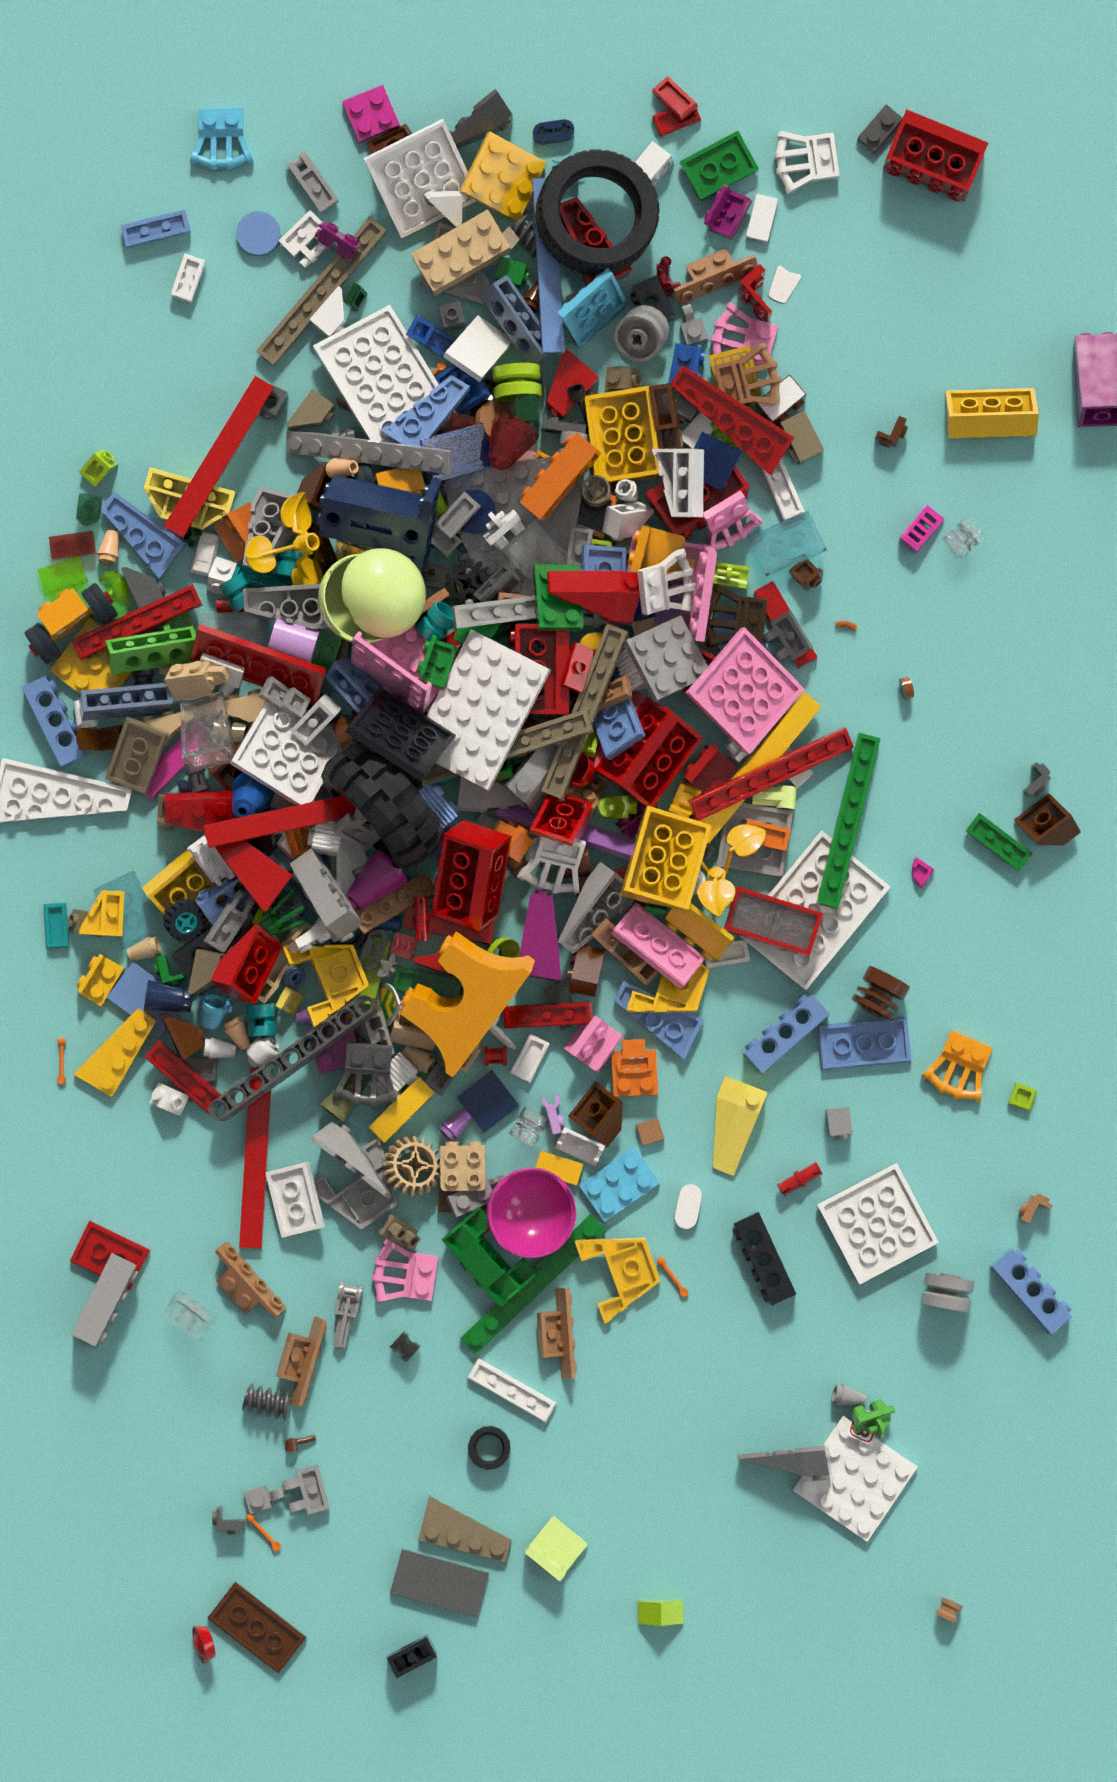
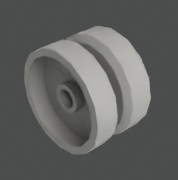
M646 305L634 307L627 312L614 331V341L617 349L624 357L636 362L648 361L653 358L669 337V325L665 316L656 308Z
M926 1273L924 1284L927 1287L937 1288V1293L930 1291L922 1292L920 1304L969 1312L971 1301L968 1298L958 1297V1292L965 1294L973 1293L975 1281L960 1279L961 1276L940 1273V1275Z

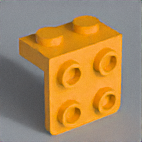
M643 525L640 531L636 530L633 543L637 544L635 552H631L628 565H631L630 571L637 573V570L660 564L674 551L684 548L685 537ZM678 561L669 567L666 573L678 570Z

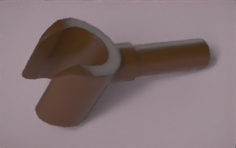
M312 1435L298 1439L289 1438L285 1442V1450L287 1452L297 1451L298 1444L315 1441L316 1437Z

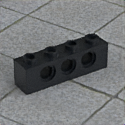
M250 911L241 926L240 934L235 935L228 948L234 946L254 926L252 923L254 916ZM213 926L171 954V957L186 978L192 974L194 963L192 958L193 951L196 949H207L221 953L204 942L205 937Z
M756 1212L735 1222V1228L732 1231L737 1241L742 1240L745 1248L741 1249L746 1261L751 1260L754 1269L751 1270L755 1281H760L764 1288L760 1292L765 1303L770 1301V1304L774 1305L796 1295L760 1213ZM752 1232L757 1233L760 1237L759 1243L754 1246L750 1245L747 1241L748 1235ZM760 1253H766L769 1256V1262L765 1266H760L757 1263V1256ZM774 1273L778 1276L779 1281L776 1286L771 1287L766 1283V1278L769 1274Z

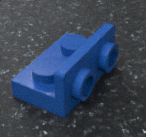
M675 343L668 383L672 382L682 365L701 376L697 371L698 366L704 363L705 352H701L702 345L695 347Z

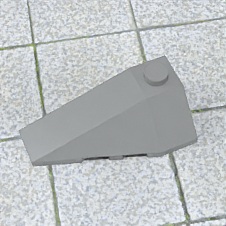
M260 487L251 504V519L248 523L249 534L243 558L244 567L250 568L246 562L245 552L251 538L258 535L265 536L270 540L272 550L284 547L294 534L292 528H287L283 525L280 515L283 503L292 495Z

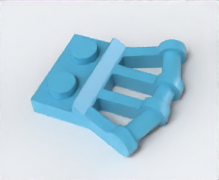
M243 108L199 109V139L190 158L191 164L196 165L197 163L211 168V170H217V168L233 170L234 167L246 162L248 164L254 162L244 140ZM206 139H211V159L200 155ZM217 139H226V159H217ZM232 139L239 140L244 154L233 158Z

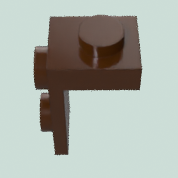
M123 725L101 729L77 728L76 742L79 750L100 752L115 750Z

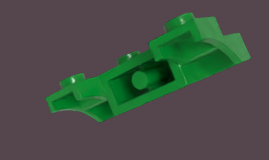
M478 1207L441 1240L458 1258L460 1265L471 1273L476 1284L484 1288L501 1308L530 1283L538 1273L524 1257L512 1268L504 1261L482 1235L489 1226L487 1215Z

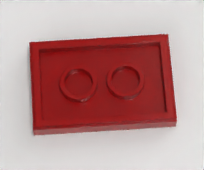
M89 1221L70 1262L101 1276L113 1253L137 1266L136 1271L139 1274L150 1249ZM129 1283L126 1289L131 1290L134 1283Z

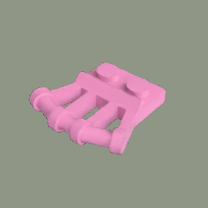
M728 302L725 306L727 309L714 324V327H716L715 332L710 338L713 354L722 352L721 345L733 349L750 345L752 350L762 342L766 344V350L771 354L778 325L750 318L734 304ZM734 314L748 325V329L734 326L727 322ZM724 330L744 335V343L722 338ZM759 354L753 358L755 366L765 363Z
M741 491L703 513L708 528L705 544L712 545L715 550L725 547L730 548L734 546V542L747 538V535L757 525L760 526L764 523L755 512L749 509L746 498ZM746 516L751 519L747 524L742 525V518ZM734 524L736 532L730 535L727 527ZM721 531L723 539L716 541L717 533Z
M386 1238L383 1242L385 1244L377 1259L374 1260L376 1268L375 1274H372L371 1279L374 1281L376 1290V1303L399 1297L432 1301L439 1256L409 1252ZM392 1249L409 1258L408 1263L386 1259ZM385 1266L407 1269L406 1279L383 1276ZM383 1282L405 1285L404 1290L385 1294Z

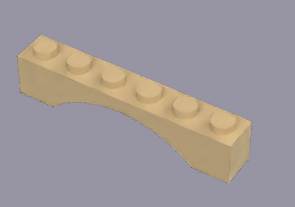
M261 689L248 691L247 696L231 695L226 697L227 701L218 703V700H211L205 702L203 707L196 708V705L183 708V712L167 711L161 713L162 717L153 719V716L141 718L140 721L169 732L165 743L166 746L181 729L204 718L216 716L232 717L253 724L266 701L259 697Z

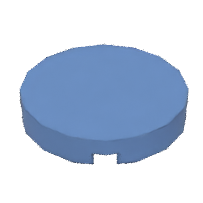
M260 211L251 212L244 216L239 222L236 231L237 241L241 248L249 255L264 256L274 251L279 244L281 235L280 227L275 218L268 213Z

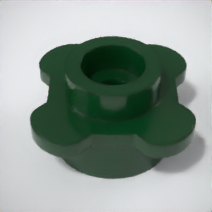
M190 527L185 537H180V539L193 548L196 546V541L202 535V530Z

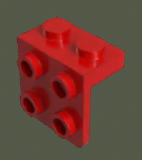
M714 743L710 747L705 745L698 753L700 759L695 764L691 762L684 770L686 774L684 780L688 784L701 789V794L730 781L740 769V767L719 751L720 748Z

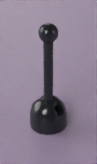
M574 384L567 389V394L572 402L579 404L586 423V432L589 433L587 413L583 405L586 391L582 384Z

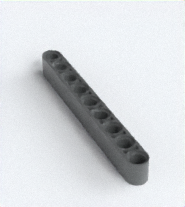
M361 995L215 1099L209 1106L210 1116L220 1121L230 1120L372 1018L378 1012V1002L367 995ZM369 1000L371 1007L368 1011L363 1012L362 1005L365 1001ZM347 1014H351L352 1022L345 1025L344 1017ZM329 1027H333L334 1035L327 1038L326 1030ZM311 1040H315V1049L309 1051L308 1043ZM297 1053V1062L291 1064L289 1061L290 1055ZM278 1066L280 1072L278 1076L273 1077L271 1074L272 1068ZM256 1079L261 1080V1087L258 1090H255L253 1087ZM238 1092L243 1093V1100L240 1103H237L235 1100ZM220 1105L225 1107V1113L222 1116H219L217 1113Z

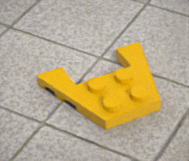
M288 945L282 947L289 967L311 960L327 999L325 1002L307 1007L306 1009L313 1028L327 1020L369 987L353 945L313 946L304 953L298 950L293 954Z
M701 963L682 989L662 975L655 998L632 991L626 1012L696 1013L710 969Z
M645 1238L575 1241L581 1261L601 1254L605 1255L619 1293L616 1297L597 1303L604 1324L612 1320L615 1315L626 1309L630 1303L640 1298L661 1281Z

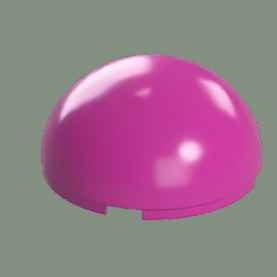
M523 1168L513 1171L502 1178L490 1194L487 1204L489 1229L499 1245L519 1257L538 1258L555 1252L567 1241L575 1226L576 1204L573 1194L560 1177L548 1170Z

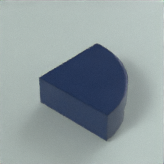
M185 779L177 783L181 793L190 792Z

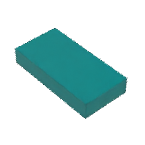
M67 903L43 904L47 949L70 947Z

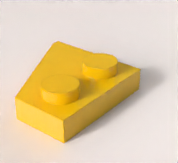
M100 891L79 928L78 934L121 937L123 931L124 892Z

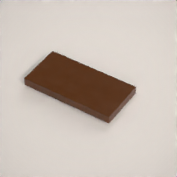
M236 1581L208 1616L209 1620L278 1674L307 1637Z

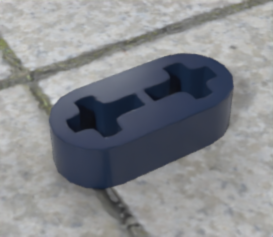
M566 119L541 122L533 129L534 140L538 144L543 145L569 141L574 135V125ZM563 125H566L567 129H571L567 132V135H563L562 132L555 133V131L561 130ZM542 128L545 132L552 131V133L546 134V138L541 139V136L537 135V133H540V129Z

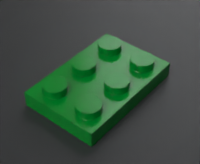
M739 131L680 161V165L700 202L716 194L723 185L729 187L759 171Z
M534 564L533 579L538 631H582V607L575 603H567L548 594L547 583L548 571H579L578 565Z

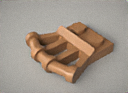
M764 342L760 343L740 359L715 365L714 369L719 389L742 404L759 402L779 405L780 399H778V394L782 381L781 377L777 374V361H774L766 350V344ZM758 354L765 362L764 364L745 369V364ZM768 370V379L749 384L747 375ZM771 385L769 398L752 396L751 390Z

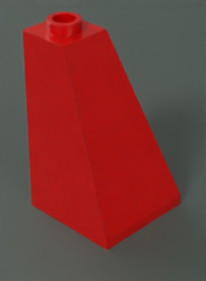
M246 841L215 847L265 913L293 877L292 874Z

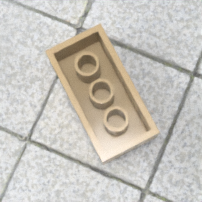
M486 210L411 253V257L435 297L510 254L511 249L489 210Z

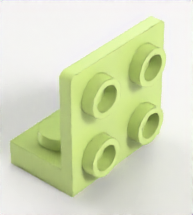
M552 1516L526 1548L525 1554L558 1581H561L566 1575V1571L586 1548L587 1542L555 1516Z

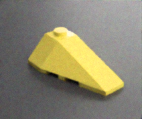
M724 1077L716 1097L712 1168L734 1176L767 1095L766 1091L729 1077Z

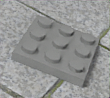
M681 615L623 642L654 702L693 685L708 667Z
M742 803L722 828L716 867H725L728 851L731 848L727 843V836L731 829L738 825H745L747 819L790 829L793 811ZM761 846L754 854L748 857H739L734 851L728 869L783 877L787 849L785 852Z

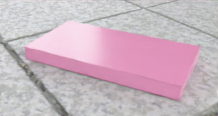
M636 902L611 932L615 938L680 989L683 988L706 958Z

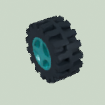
M177 899L175 904L170 903V908H166L164 911L166 914L163 915V924L167 932L174 939L181 942L183 940L188 942L190 938L194 940L197 938L195 935H201V929L205 928L204 922L206 920L200 907L192 900L188 901L187 899H182V901Z

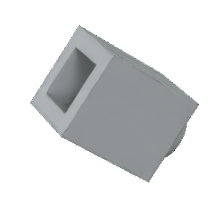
M849 1107L826 1110L829 1136H834L835 1140L848 1139L847 1134H853Z

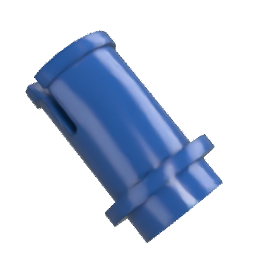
M395 916L373 930H392L394 933L400 931L401 917Z

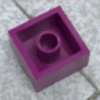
M350 1018L344 1020L345 1025L352 1022ZM329 1027L326 1030L327 1038L334 1035L333 1027ZM355 1031L349 1033L315 1058L320 1075L345 1068L347 1042L358 1043ZM311 1040L310 1044L312 1050H314L316 1047L315 1040Z

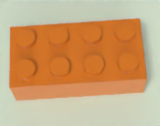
M576 433L575 436L571 434L564 442L566 447L561 453L557 451L549 460L551 465L546 470L542 469L534 478L536 483L531 488L528 486L520 495L522 498L520 503L543 522L547 520L602 454L579 433Z

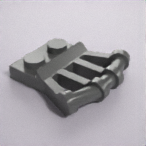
M347 1042L345 1071L332 1096L346 1099L356 1106H359V1104H369V1107H375V1105L388 1101L392 1103L397 1102L396 1092L390 1076L392 1046ZM350 1073H356L355 1094L343 1089ZM362 1074L372 1075L370 1095H360ZM378 1075L384 1076L388 1092L376 1096Z

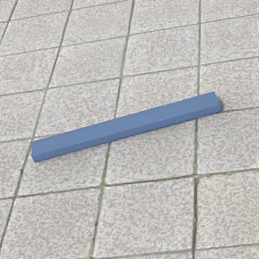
M533 178L532 189L542 354H564V324L557 313L562 307L560 263L551 256L552 253L548 252L543 245V240L539 237L535 221L537 198L546 178Z

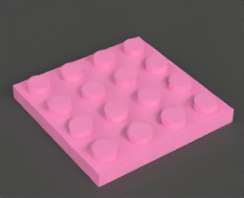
M743 627L740 628L687 690L686 694L745 754H750L804 691V688Z

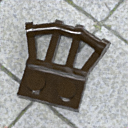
M715 584L712 588L713 593L711 595L706 628L707 648L728 643L740 628L743 627L762 644L768 599L738 596ZM721 596H725L738 603V606L732 607L716 604ZM714 612L736 614V622L713 620ZM713 627L733 629L735 631L734 634L716 638Z

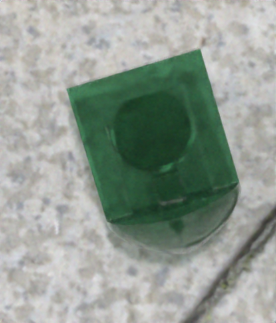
M84 493L79 494L76 513L77 522L85 527L99 522L103 497Z

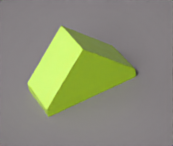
M683 1600L638 1601V1624L656 1626L683 1624Z

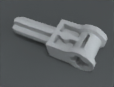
M344 1281L340 1283L334 1314H339L333 1341L334 1347H346L352 1317L357 1318L363 1285L357 1287L347 1285Z

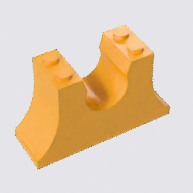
M457 931L452 937L448 935L441 944V948L438 951L441 954L438 962L448 973L453 974L460 980L464 993L455 998H444L437 995L431 988L417 984L414 989L410 987L399 1004L402 1006L399 1014L422 1029L437 1045L445 1062L446 1073L451 1077L455 1076L530 975L535 960L528 955L510 958L487 952Z

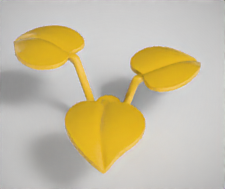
M300 492L290 496L283 503L280 512L283 525L287 528H292V532L300 536L295 538L293 545L272 550V545L268 538L262 535L255 536L247 544L245 552L246 562L252 570L258 573H267L276 566L273 554L295 549L299 553L304 554L296 561L297 568L292 571L293 585L320 584L321 582L313 561L307 558L309 554H313V551L318 549L320 541L315 533L307 532L312 522L311 511L306 500V492Z
M747 824L738 825L731 829L727 836V843L731 848L728 851L724 869L713 867L709 870L702 860L701 867L708 876L709 881H704L700 884L697 894L701 904L716 917L722 915L723 911L735 897V887L726 878V874L729 873L728 868L732 853L735 851L739 857H748L754 854L765 840L766 831L764 829Z

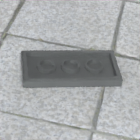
M402 1549L390 1593L477 1617L489 1573Z

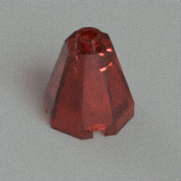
M504 412L497 413L492 421L488 459L491 462V466L498 470H503V468L509 469L536 443L539 437V433H535L536 429L515 416L512 420L508 419L509 414Z

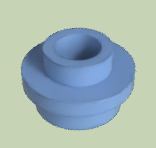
M297 965L288 967L283 975V981L289 987H298L305 979L303 969Z

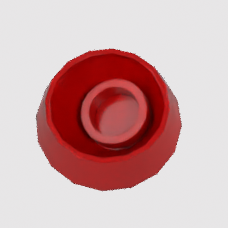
M193 1626L194 1649L200 1661L206 1664L215 1658L216 1655L213 1638L207 1626Z

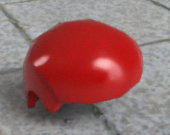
M581 754L569 784L570 786L581 788L593 780L595 767L588 755Z

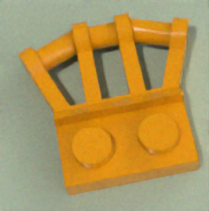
M951 1030L940 1057L921 1077L924 1080L927 1079L939 1093L953 1096L952 1099H972L975 1102H981V1077L993 1048ZM946 1059L950 1061V1064L941 1081L933 1072ZM957 1064L964 1067V1071L955 1088L948 1085V1082ZM970 1070L975 1072V1091L962 1090Z

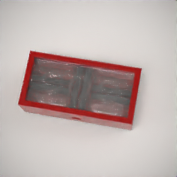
M737 886L735 897L731 903L723 929L742 937L809 957L823 913Z

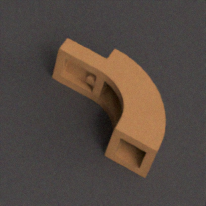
M605 918L591 936L621 965L647 986L659 972L611 934L615 926Z

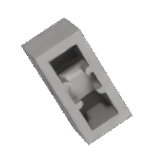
M383 1011L377 1012L372 1018L354 1030L358 1043L392 1046Z

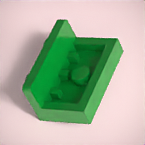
M433 635L431 641L426 640L422 652L426 656L424 662L419 661L415 673L419 674L418 680L422 683L427 684L430 682L432 687L444 690L458 647L436 640L437 636Z

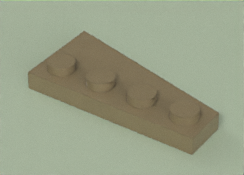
M429 1495L418 1540L506 1562L511 1543L510 1538Z

